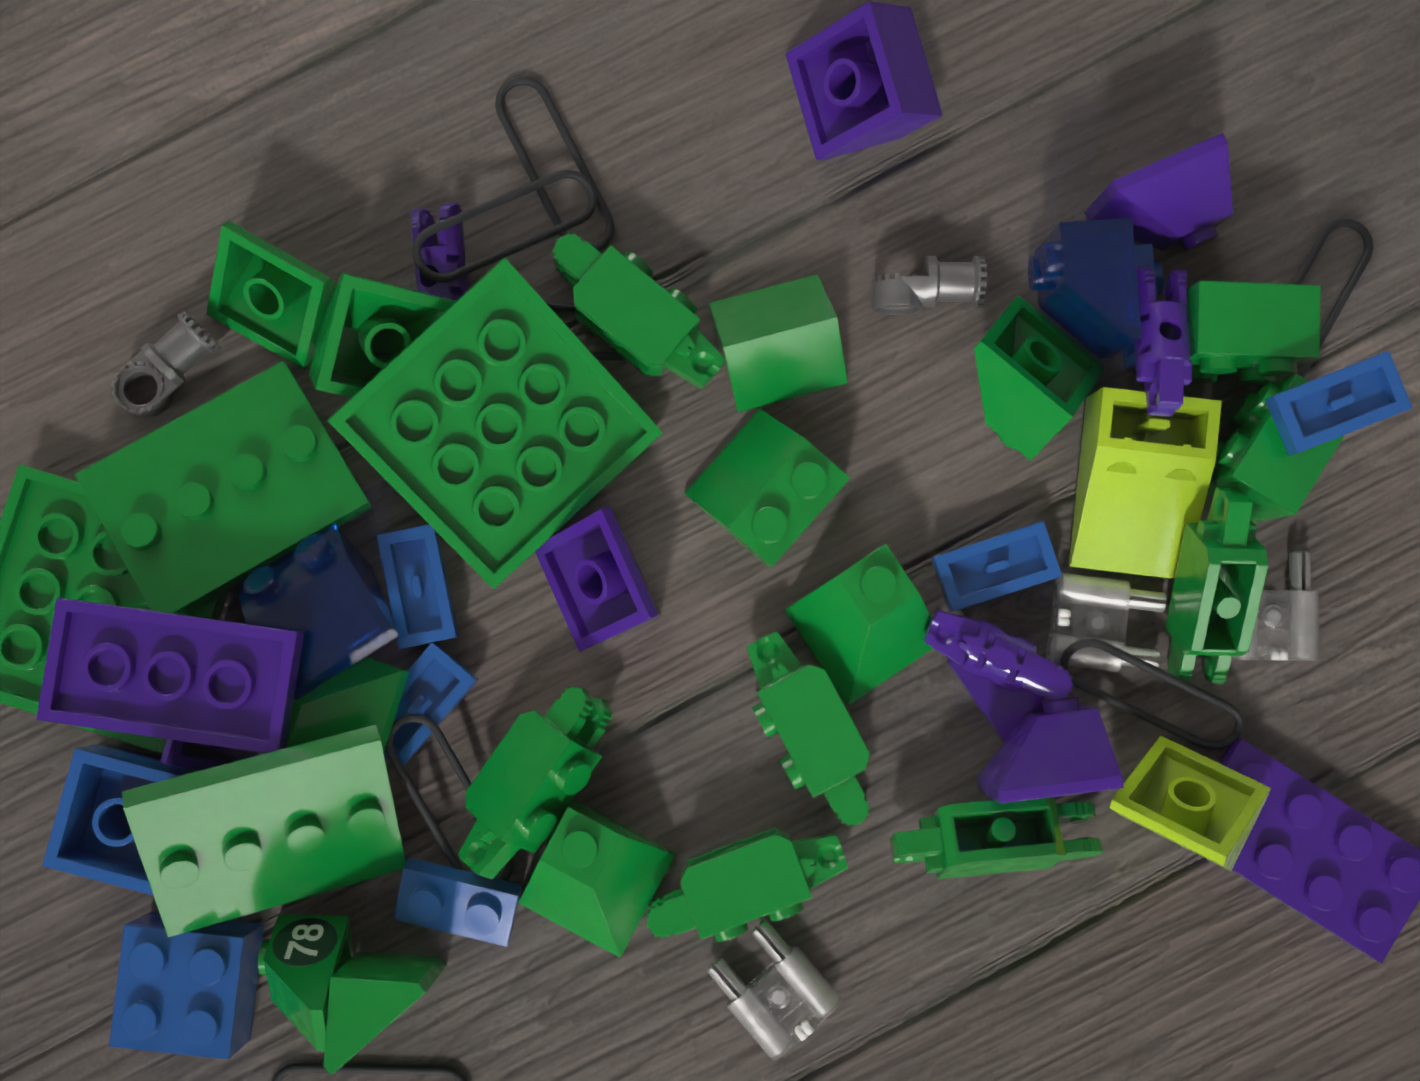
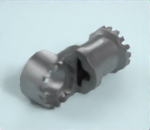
M925 256L922 276L916 274L910 276V273H904V276H900V273H895V279H891V274L888 273L885 274V280H883V275L874 276L871 278V310L878 314L905 315L920 312L923 310V307H935L937 302H970L973 308H983L986 289L981 287H987V281H981V278L987 277V264H985L984 256H974L972 262H938L936 256Z
M182 310L177 315L179 322L154 345L146 343L140 348L141 351L120 368V373L114 375L116 379L115 382L112 381L111 386L114 389L112 395L116 398L117 404L125 410L145 418L161 414L171 404L173 392L185 382L183 374L208 352L217 353L221 349L218 342L209 333L206 334L204 327L201 329V325L186 310ZM143 375L153 376L158 388L156 396L147 404H134L129 395L132 382Z

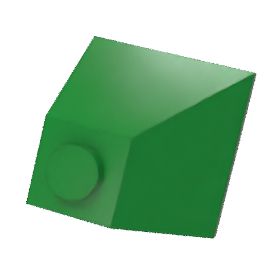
M342 272L322 318L309 376L315 389L352 397L445 312L455 300Z
M1019 295L1014 298L974 348L985 424L997 433L999 439L1007 447L1019 451L1029 461L1073 418L1105 368L1104 365Z
M887 544L879 546L784 609L822 668L826 670L831 682L847 705H850L934 649L923 641L931 616L919 592Z
M313 639L301 650L286 748L376 724L384 753L409 671L329 642Z
M574 799L566 809L541 856L519 904L621 958L675 853Z

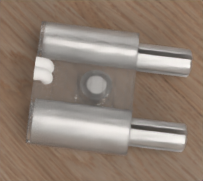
M1293 551L1289 553L1290 590H1263L1249 652L1243 656H1232L1231 659L1319 660V591H1311L1310 552Z
M1061 572V577L1055 578L1046 650L1047 659L1060 665L1063 651L1069 645L1081 639L1092 638L1105 641L1131 655L1161 658L1158 650L1125 646L1129 608L1163 612L1166 608V604L1130 600V597L1167 601L1165 593L1130 588L1129 581L1064 572ZM1094 647L1077 650L1068 662V666L1118 672L1122 665L1136 667ZM1143 660L1156 667H1159L1160 662Z
M767 920L759 922V926L782 954L774 947L759 927L755 926L752 930V935L774 960L746 985L723 958L716 959L715 965L711 963L707 972L729 997L730 1000L726 1005L770 1059L774 1061L788 1052L800 1040L803 1041L814 1032V1028L839 1007L842 998L796 944L789 947Z

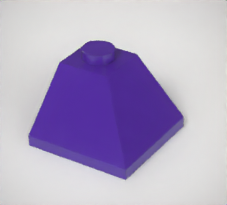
M1224 134L1216 135L1113 180L1084 212L1088 222L1143 244L1152 243L1154 248L1162 251L1181 243L1185 251H1189L1219 236L1216 227L1233 214L1229 151Z
M1063 697V700L1056 699L1055 701L1052 699L1043 700V711L1027 712L977 777L978 789L999 804L1124 788L1122 774L1099 710L1085 705L1079 706L1078 697Z

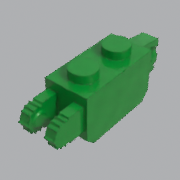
M568 232L567 235L559 239L556 238L555 248L552 250L553 255H555L554 266H556V272L560 273V277L564 276L565 281L573 287L575 314L578 322L645 377L661 376L668 369L703 390L719 373L725 359L698 330L700 318L695 315L697 308L686 295L675 288H671L667 292L651 278L653 276L651 268L632 252L628 251L625 255H622L610 245L602 254L587 241H582L581 236L577 237L575 233L570 235Z
M1216 487L1207 520H1200L1199 523H1186L1165 628L1172 636L1167 671L1188 683L1191 681L1197 655H1204L1202 672L1205 682L1224 684L1226 676H1228L1227 671L1229 670L1232 656H1243L1250 649L1268 570V558L1265 547L1256 539L1257 525L1250 521L1253 502L1249 496L1243 494L1244 491L1240 488Z
M777 631L761 637L746 647L760 686L755 691L761 702L751 708L767 738L778 733L788 754L779 758L792 785L796 790L806 784L813 798L823 793L834 814H837L836 817L841 819L840 822L842 824L846 823L847 827L849 825H862L861 823L870 815L868 813L870 806L867 805L869 801L864 799L865 794L855 775L866 769L870 752L826 670L806 663L802 665Z
M571 686L569 689L566 688L564 693H561V698L554 702L545 716L536 711L519 715L466 791V809L477 820L458 856L473 872L492 880L520 848L535 853L542 842L551 836L556 828L558 819L575 795L586 786L591 772L602 758L593 748L606 731L605 727L610 725L609 721L613 719L611 718L613 711H611L608 701L590 696L589 691L584 688Z
M1054 797L1001 804L995 800L950 804L939 807L932 816L920 818L918 820L919 830L895 832L892 838H890L893 864L925 862L926 872L936 873L937 879L1050 869L1059 861L1083 859L1103 854V848L1099 838L1062 839L1060 824H1079L1096 817L1092 802L1056 804Z
M772 827L689 858L681 873V887L664 893L663 897L658 896L656 900L652 899V904L648 905L649 911L646 913L648 916L646 928L650 929L655 938L659 936L661 939L663 937L669 938L671 934L676 936L697 928L701 940L714 935L716 942H722L749 930L747 922L769 915L771 921H779L791 917L804 909L803 901L812 898L810 889L848 869L842 846L835 832L791 841L788 833Z

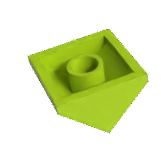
M1160 735L1123 784L1124 788H1120L1112 798L1109 808L1138 825L1232 871L1271 788Z

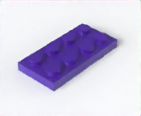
M56 598L36 720L259 753H269L284 749L287 746L304 632L69 598Z
M1238 738L1227 748L1219 763L1270 787L1271 790L1232 871L1370 958L1382 963L1420 900V850L1250 743Z

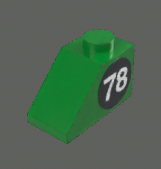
M278 914L270 939H263L259 948V974L267 976L271 1001L317 1051H325L330 977L354 956L349 916Z

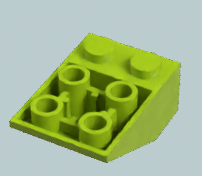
M1103 387L1086 397L1068 567L1175 579L1186 523H1199L1216 461L1222 401L1183 396L1182 406L1175 410L1172 416L1168 417L1148 415L1146 393L1142 391Z

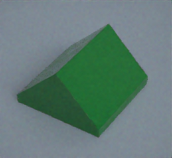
M228 220L221 226L206 315L304 370L313 359L321 321L337 283L330 277Z
M818 274L708 303L721 354L725 359L724 365L737 413L847 385L838 318Z
M358 951L330 977L323 1067L331 1076L428 991L447 966L440 957Z

